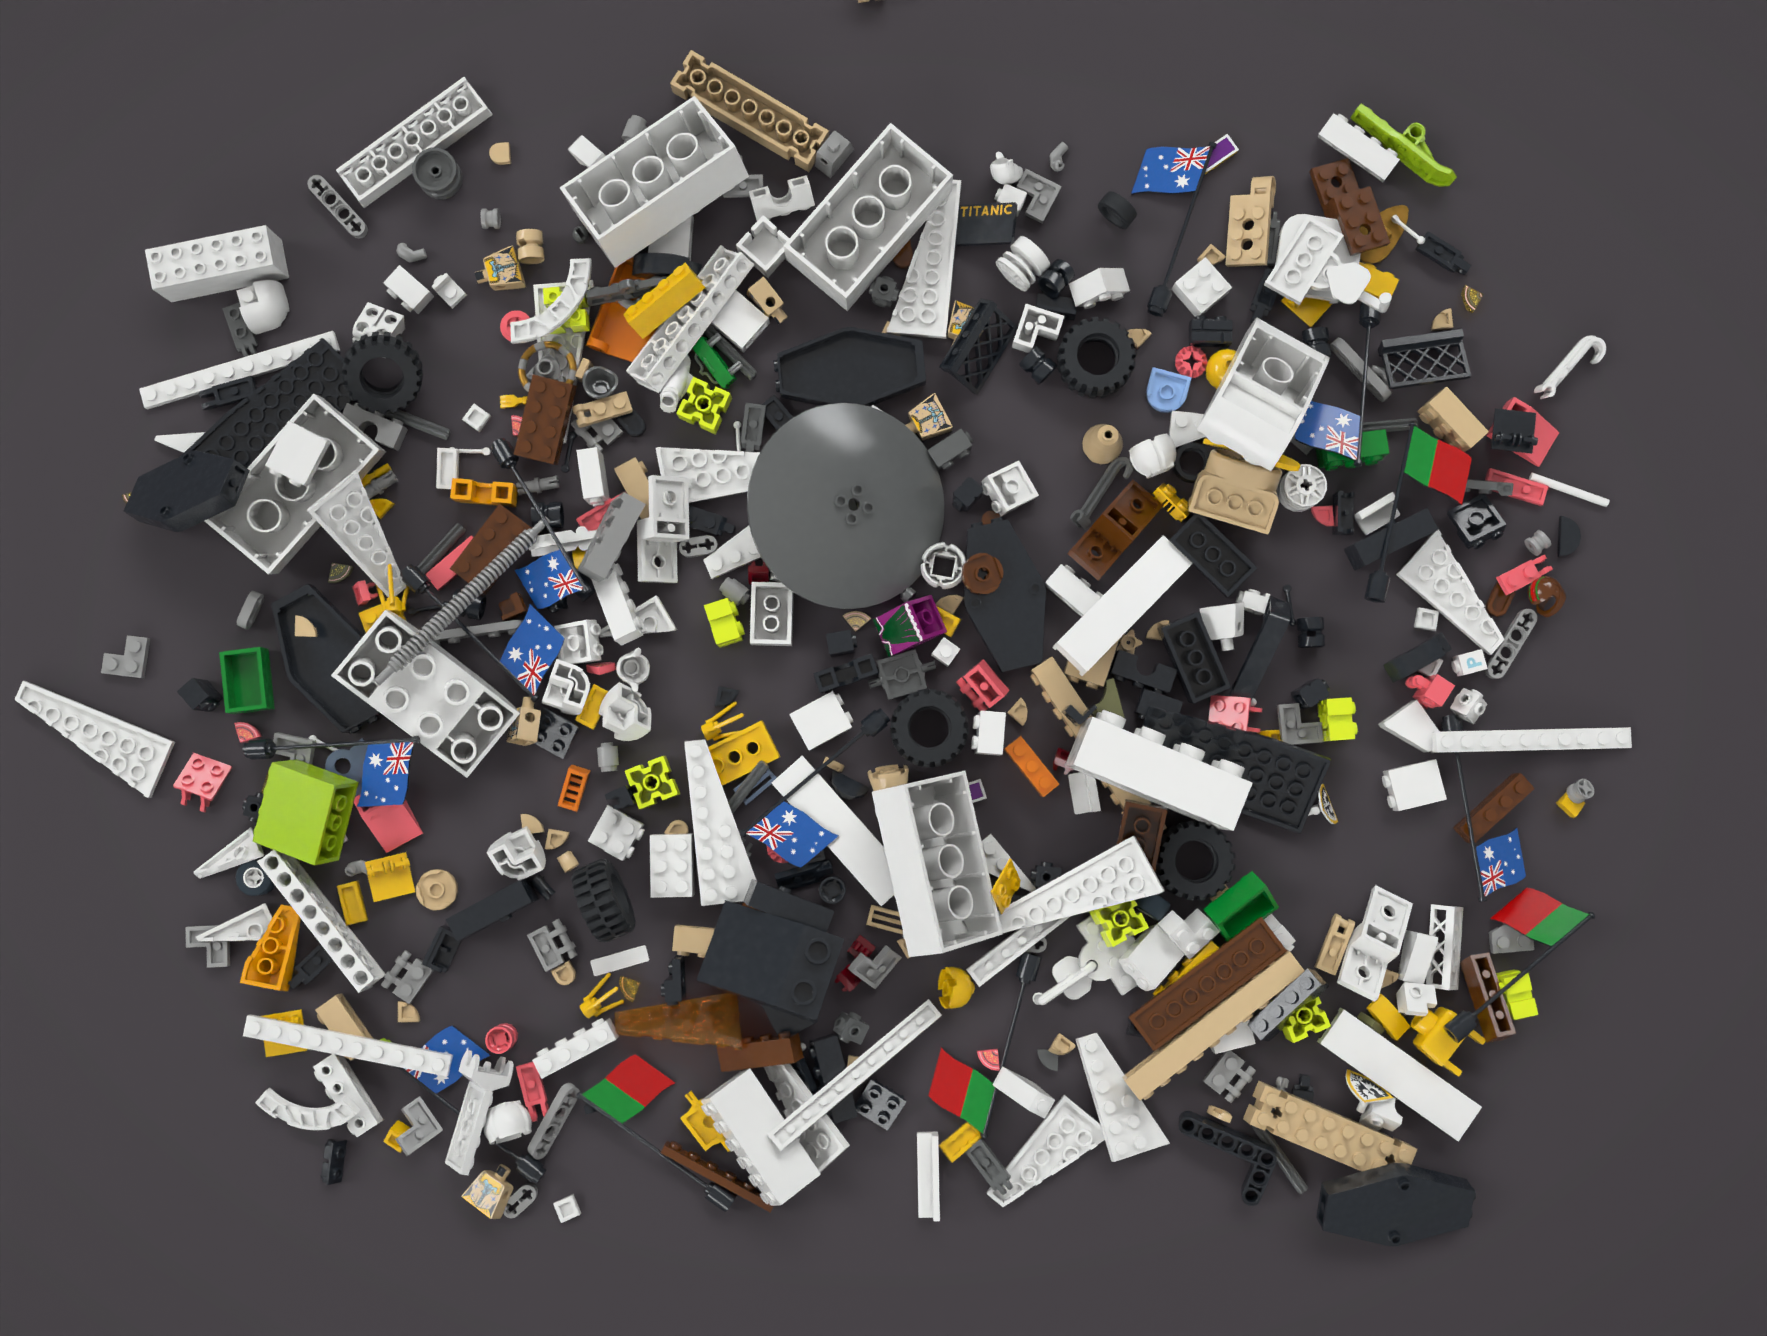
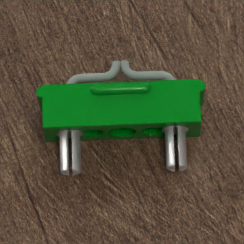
M716 333L709 340L706 337H701L692 347L696 352L695 360L701 367L699 373L702 376L707 375L713 384L719 383L722 388L729 389L730 385L737 380L734 373L741 369L743 365L739 361L730 368L726 365L713 347L714 344L722 339L719 333ZM697 356L701 359V361L704 363V365L707 367V369L710 371V373L713 375L716 381L713 380V378L710 376L708 372H703L704 367L698 360Z

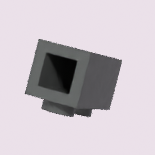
M959 429L927 450V452L933 459L937 470L941 468L946 470L954 464L953 461L958 457L963 459L971 453V443L973 440L967 431L964 433L962 429Z

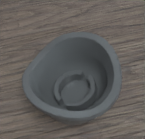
M601 366L589 368L583 375L584 391L588 396L597 400L612 396L618 386V377L614 372Z

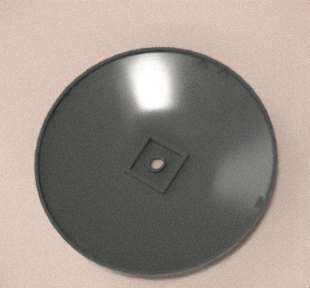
M852 403L828 404L815 407L793 417L782 425L764 445L757 457L749 480L747 492L748 523L756 549L772 574L789 590L808 601L826 607L838 609L865 608L890 600L902 593L920 577V565L924 562L922 560L923 554L930 546L940 541L944 522V494L941 479L933 459L920 439L902 422L881 410L865 405ZM850 499H854L857 502V509L855 511L848 507Z

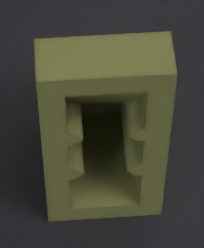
M1114 678L1105 681L1104 694L1100 702L1095 704L1097 709L1092 713L1093 717H1096L1097 712L1102 713V710L1125 718Z

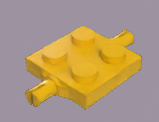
M691 1090L685 1097L692 1106L680 1119L705 1151L721 1142L727 1152H729L730 1150L725 1144L726 1138L722 1133L719 1134L713 1126L714 1120L711 1116L708 1117L702 1110V1099L698 1100Z

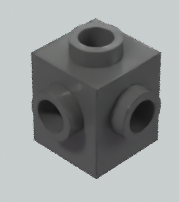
M887 276L877 277L876 283L872 282L869 294H872V302L880 307L887 306L891 308L893 301H897L899 294L897 282H894V279Z
M842 1011L834 1023L833 1031L839 1035L838 1039L846 1043L853 1041L861 1045L870 1026L861 1019L860 1015L852 1011L849 1014Z

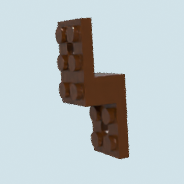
M1349 158L1318 166L1309 171L1326 218L1338 219L1350 256L1390 244L1371 186L1359 189ZM1331 179H1336L1340 186L1338 188L1334 187L1331 184ZM1359 227L1367 228L1368 235L1361 234Z
M1132 479L1067 554L1099 580L1164 505ZM1133 503L1138 504L1140 509L1135 508ZM1091 550H1095L1099 557L1094 556Z

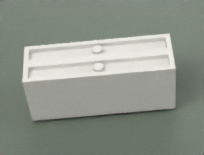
M266 225L145 250L152 289L170 302L253 286V282L261 280L278 281L289 278L282 239Z
M751 1069L740 1071L701 1100L703 1104L701 1106L702 1110L708 1117H712L715 1122L713 1123L714 1128L719 1134L722 1133L724 1135L726 1146L731 1152L734 1151L736 1153L738 1164L742 1169L746 1168L750 1174L748 1176L750 1182L754 1187L758 1186L762 1192L760 1196L766 1204L771 1206L782 1205L821 1175L797 1138L780 1152L767 1134L784 1121V1118Z

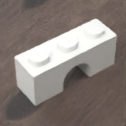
M807 175L787 180L789 190L782 198L773 197L768 186L749 191L756 220L758 221L762 216L770 220L772 217L786 216L793 211L807 210L811 206H815Z

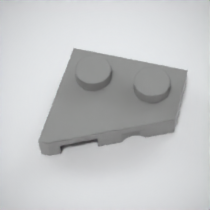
M1505 924L1489 932L1490 951L1493 954L1534 950L1533 940Z

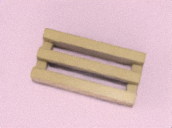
M871 904L866 925L903 934L902 929L872 922V918L902 925L900 920L874 914V910L900 917L898 911Z

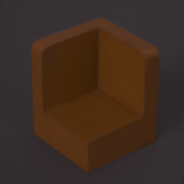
M518 592L511 594L509 599L498 604L503 614L501 616L503 621L513 620L528 612L522 595Z

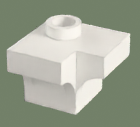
M1404 982L1396 993L1398 1012L1405 1013L1406 1015L1426 1016L1428 1008H1435L1437 1005L1435 985Z
M1393 1097V1100L1368 1103L1364 1113L1360 1116L1359 1123L1377 1131L1381 1128L1394 1131L1402 1124L1403 1118L1396 1112V1098Z

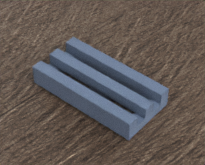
M769 768L754 788L769 775L772 779L748 799L745 798L743 801L745 805L749 804L767 789L777 778ZM741 782L733 790L736 792L743 782Z

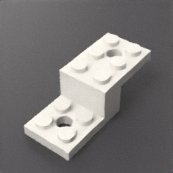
M651 475L648 476L649 517L637 520L638 582L678 583L677 542L689 539L688 478ZM667 492L672 496L671 503L666 500ZM656 556L661 561L660 567L655 565L654 559Z
M1376 885L1372 888L1363 922L1353 930L1349 939L1337 980L1338 984L1374 1002L1379 998L1387 965L1400 953L1413 903ZM1384 909H1388L1392 917L1387 916ZM1358 969L1365 972L1366 978L1359 974Z

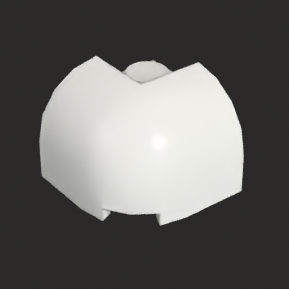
M261 280L253 282V286L237 290L241 305L239 307L241 315L247 327L254 334L257 335L281 326V323L287 316V312H289V303L284 287L280 282Z
M556 659L542 704L560 709L561 713L580 715L590 689L589 679L583 672V669Z
M620 682L612 687L602 700L599 714L603 716L602 727L615 732V739L621 741L637 740L651 731V708L646 707L644 701L640 698L642 694L633 692L632 688Z
M527 826L513 833L509 832L503 835L487 851L489 858L502 876L504 874L518 880L543 870L546 864L544 850L539 840H535Z

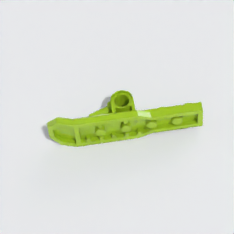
M1362 103L1350 119L1379 140L1386 150L1390 148L1398 154L1397 158L1400 159L1399 161L1426 182L1443 187L1450 186L1457 178L1452 169L1440 165L1432 157V153L1425 143L1424 135L1426 130L1422 124L1412 123L1401 134Z

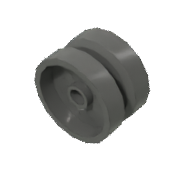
M428 148L419 153L413 162L412 174L414 179L429 197L445 200L453 197L459 191L463 181V174L459 165L448 151L441 148Z

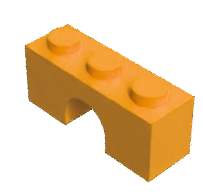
M452 478L450 498L460 503L496 506L501 504L502 506L516 507L518 488L514 483L493 482L488 484L469 479Z

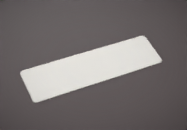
M643 945L597 958L590 962L594 976L647 962L649 961L646 946Z

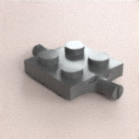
M916 649L878 660L879 677L868 680V684H871L869 685L870 689L882 685L888 700L917 692L918 690L927 689L924 679L925 672L936 669L934 661L922 664L918 659Z

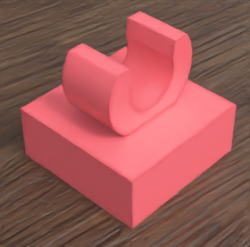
M363 580L358 581L353 586L358 606L365 605L378 596V593L371 594L368 591L369 588L375 586V583L366 584V581Z

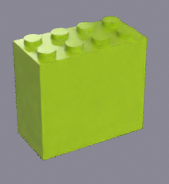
M298 759L272 762L268 771L269 776L263 791L264 796L259 808V816L254 828L252 842L312 865L338 861L359 782Z

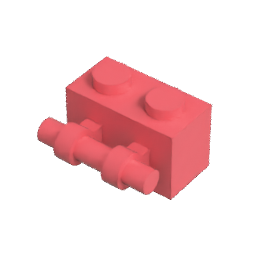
M984 659L963 676L965 680L961 677L956 681L962 694L965 693L972 701V706L974 708L977 707L979 711H986L988 709L986 705L991 708L1009 692L1007 686Z
M1438 674L1425 678L1421 675L1408 677L1405 681L1408 688H1417L1413 698L1418 700L1425 709L1441 707L1455 687V685Z

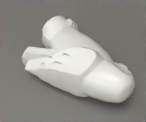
M688 354L660 390V408L663 412L671 413L676 411L678 402L685 395L693 376L689 373L691 360Z

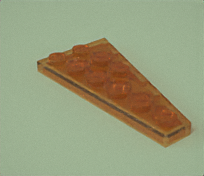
M730 993L683 1000L678 1005L660 1004L615 1012V1031L618 1035L649 1036L657 1040L664 1038L672 1039L673 1042L697 1045L711 1044L717 1045L720 1048L727 1046L735 1047L736 1050H743L738 996Z

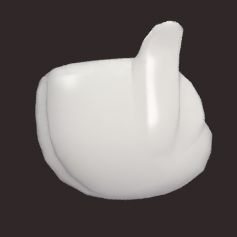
M1001 152L996 153L997 159L990 165L993 179L1003 185L1018 181L1023 175L1022 167L1013 163V159L1008 160L1004 158Z
M636 648L635 651H631L619 658L616 671L618 677L623 682L628 683L632 691L636 693L639 689L638 685L643 683L649 676L650 664L648 659L641 655V649Z

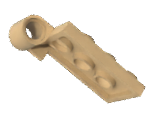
M1274 176L1253 177L1250 195L1231 196L1226 251L1227 267L1267 265L1271 208H1274V196L1276 193V180ZM1254 221L1252 229H1244L1246 222ZM1251 240L1253 242L1252 247L1249 250H1244L1243 244Z

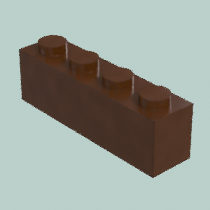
M1512 773L1470 811L1475 843L1535 789L1521 773ZM1465 816L1453 829L1466 843H1471Z
M1489 952L1470 955L1460 962L1475 1011L1501 990ZM1503 994L1477 1015L1486 1043L1505 1040L1516 1034Z
M790 1031L780 1032L778 1036H772V1033L760 1035V1038L754 1039V1036H747L741 1038L742 1040L736 1041V1038L724 1040V1044L716 1047L721 1072L791 1064L804 1058L799 1033L791 1034Z

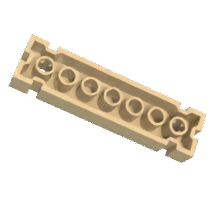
M691 50L683 62L684 71L678 70L670 83L673 93L686 101L688 97L692 98L695 96L713 117L788 161L790 157H793L795 165L810 172L816 161V151L819 150L829 137V130L817 123L810 126L807 117L713 62L709 66L706 65L705 58Z
M1258 1081L1253 1093V1097L1256 1098L1255 1104L1248 1105L1243 1118L1252 1126L1264 1131L1267 1129L1276 1136L1359 1171L1391 1163H1408L1411 1165L1417 1152L1415 1147L1404 1141L1392 1138L1385 1133L1288 1092L1279 1091L1277 1088L1262 1081Z

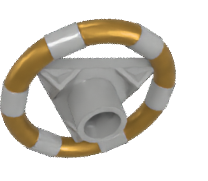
M542 341L530 346L521 356L518 365V376L524 389L529 392L530 382L527 378L532 379L533 374L564 382L555 350L559 351L567 359L569 373L565 383L573 385L576 378L577 365L571 351L564 345L553 341ZM550 348L541 360L526 374L525 371L529 358L537 351Z

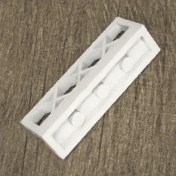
M1431 904L1429 935L1436 937V933L1440 929L1445 934V940L1441 943L1437 942V947L1434 951L1435 954L1440 950L1444 957L1443 961L1438 964L1433 954L1426 976V985H1435L1436 989L1458 990L1463 907ZM1437 909L1446 910V919L1442 923L1437 919ZM1437 971L1442 975V984L1433 983V974Z
M917 1132L918 1217L933 1218V1221H940L938 1132Z

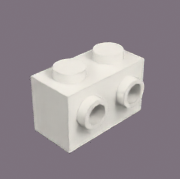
M400 265L384 281V284L388 287L386 292L394 299L399 297L403 301L401 305L409 312L414 310L419 314L434 298L428 289Z

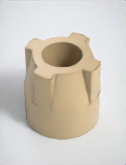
M567 851L557 858L565 873L579 865L571 851Z

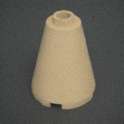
M1098 424L1091 427L1084 435L1082 442L1083 451L1092 462L1108 464L1120 455L1123 448V440L1115 427L1107 424Z
M898 764L886 765L875 768L876 772L874 773L871 770L867 772L873 791L908 784L909 769L907 765H903V768H898Z

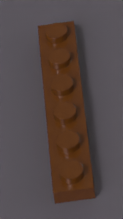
M667 1141L660 1153L771 1213L774 1206L766 1204L760 1196L762 1192L755 1189L751 1182L740 1181L734 1173L718 1169L719 1166L712 1161L705 1162L700 1159L699 1154L683 1150L682 1146L675 1141Z

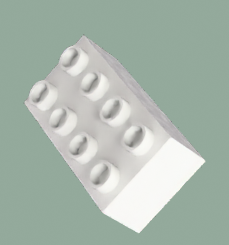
M693 96L561 186L560 189L577 217L616 268L658 238L666 235L677 225L698 213L715 199L733 189L737 184L748 178L749 175L735 145L698 99Z
M890 123L784 244L786 260L848 311L952 191L953 174Z
M313 394L290 420L331 442L309 485L297 487L289 482L290 478L284 475L280 478L270 473L271 468L265 466L285 428L284 426L247 468L250 472L236 506L205 520L208 525L268 575L279 574L321 526L307 509L354 470H357L362 480L386 453L384 449L329 402L316 394Z
M1102 710V713L1097 712L1096 717L1088 718L1082 723L1065 766L1158 805L1167 807L1199 822H1205L1209 826L1213 825L1217 829L1234 831L1252 786V782L1242 779L1244 767L1224 759L1220 761L1213 760L1212 764L1208 765L1202 762L1205 751L1185 743H1181V745L1174 744L1173 749L1163 746L1166 735L1144 726L1141 729L1136 728L1133 734L1123 729L1126 722L1125 718L1109 711Z
M961 771L873 791L875 813L879 822L884 853L888 862L893 892L898 906L903 937L909 957L945 953L1002 935L996 903L991 894L992 885L966 772Z

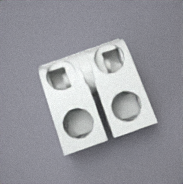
M368 302L354 324L353 342L355 340L359 341L361 336L365 334L368 337L372 336V332L377 331L379 335L391 332L392 337L402 334L405 330L404 315L390 310L385 312V308ZM372 310L376 311L378 314L373 315ZM390 317L395 318L397 321L392 322Z

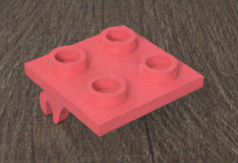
M1213 695L1210 699L1208 721L1252 733H1260L1259 728L1248 727L1249 712L1262 713V708L1251 707V698Z
M193 753L173 785L174 788L181 790V804L186 806L187 800L190 801L191 793L201 797L200 811L205 813L206 807H209L210 801H213L230 773L232 766Z

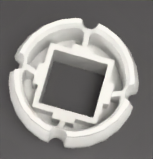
M1167 433L1155 436L1153 441L1147 439L1129 450L1132 466L1140 474L1145 475L1147 479L1169 471L1174 466L1176 460V446Z
M945 542L930 546L922 556L924 562L920 565L923 578L929 585L935 588L941 586L942 589H949L962 581V565L966 562V557L957 546L953 544L947 546ZM935 557L955 560L952 578L932 574Z
M520 1100L504 1102L489 1108L487 1111V1120L483 1130L490 1145L494 1144L495 1141L498 1144L522 1137L521 1133L527 1135L532 1132L531 1116L528 1110L521 1105Z

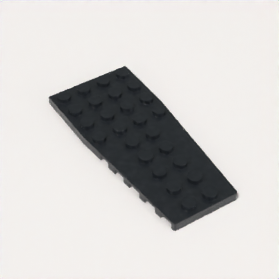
M324 338L319 339V342L305 350L300 357L291 361L281 372L276 373L267 383L261 385L248 398L243 399L223 415L182 455L196 450L235 459L248 468L313 394L323 397L341 413L346 404L352 401L349 397V391H345L343 386L344 380H342L341 373L344 358Z
M1153 706L1149 707L1142 725L1166 735L1163 746L1173 749L1174 744L1181 745V743H1185L1205 751L1202 762L1211 765L1213 760L1220 761L1224 759L1244 767L1242 779L1252 782V786L1241 813L1300 834L1331 763V758L1268 736Z

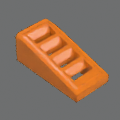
M571 765L568 768L558 806L578 811L590 770L576 765ZM575 774V775L581 776V777H583V778L575 777V776H572V775ZM570 781L575 782V783H579V784H581V785H580V787H579V786L570 784ZM567 790L576 791L578 795L567 792ZM568 797L576 800V802L573 803L564 799Z

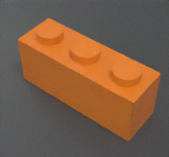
M1019 736L1004 748V751L1041 797L1046 796L1059 785L1058 781L1022 736Z

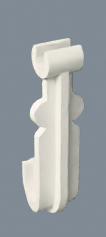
M1586 336L1579 340L1544 383L1536 386L1534 393L1544 391L1540 399L1552 397L1556 392V387L1591 346L1594 348L1595 353L1590 363H1599L1606 352L1604 340L1596 336Z
M580 526L576 529V533L568 530L556 532L555 534L566 552L574 551L577 547L586 551L597 530L588 531L586 527ZM551 534L538 535L536 542L529 548L532 557L560 550Z

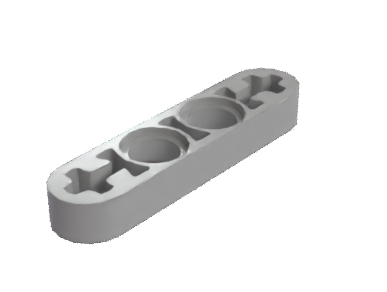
M313 175L310 177L307 183L310 191L354 238L360 239L365 237L368 227L322 176ZM316 182L320 183L325 189L323 193L315 186ZM330 195H335V203L331 205L327 204V197ZM343 209L349 210V216L346 219H341L339 216ZM352 221L360 226V232L355 231V228L350 224Z
M1336 338L1330 344L1331 350L1362 382L1364 361L1342 338ZM1368 366L1366 388L1379 401L1384 402L1392 393L1387 385Z
M1524 609L1517 613L1503 636L1505 640L1494 651L1486 664L1488 668L1485 669L1486 676L1491 679H1499L1505 675L1537 622V614L1534 610ZM1529 614L1528 618L1531 621L1525 622L1522 627L1517 626V624L1521 625L1524 622L1525 618L1522 616ZM1513 630H1518L1521 633L1519 641L1512 639L1511 633ZM1503 647L1510 649L1511 655L1509 658H1504L1501 655ZM1499 661L1505 662V664H1499L1497 670L1500 672L1493 674L1491 667L1497 666Z
M566 1083L560 1088L528 1145V1153L536 1160L546 1156L577 1101L576 1095L580 1091L572 1083ZM560 1108H562V1111L560 1112V1114H558L557 1116H555L556 1112H557ZM552 1126L550 1132L545 1134L546 1130Z

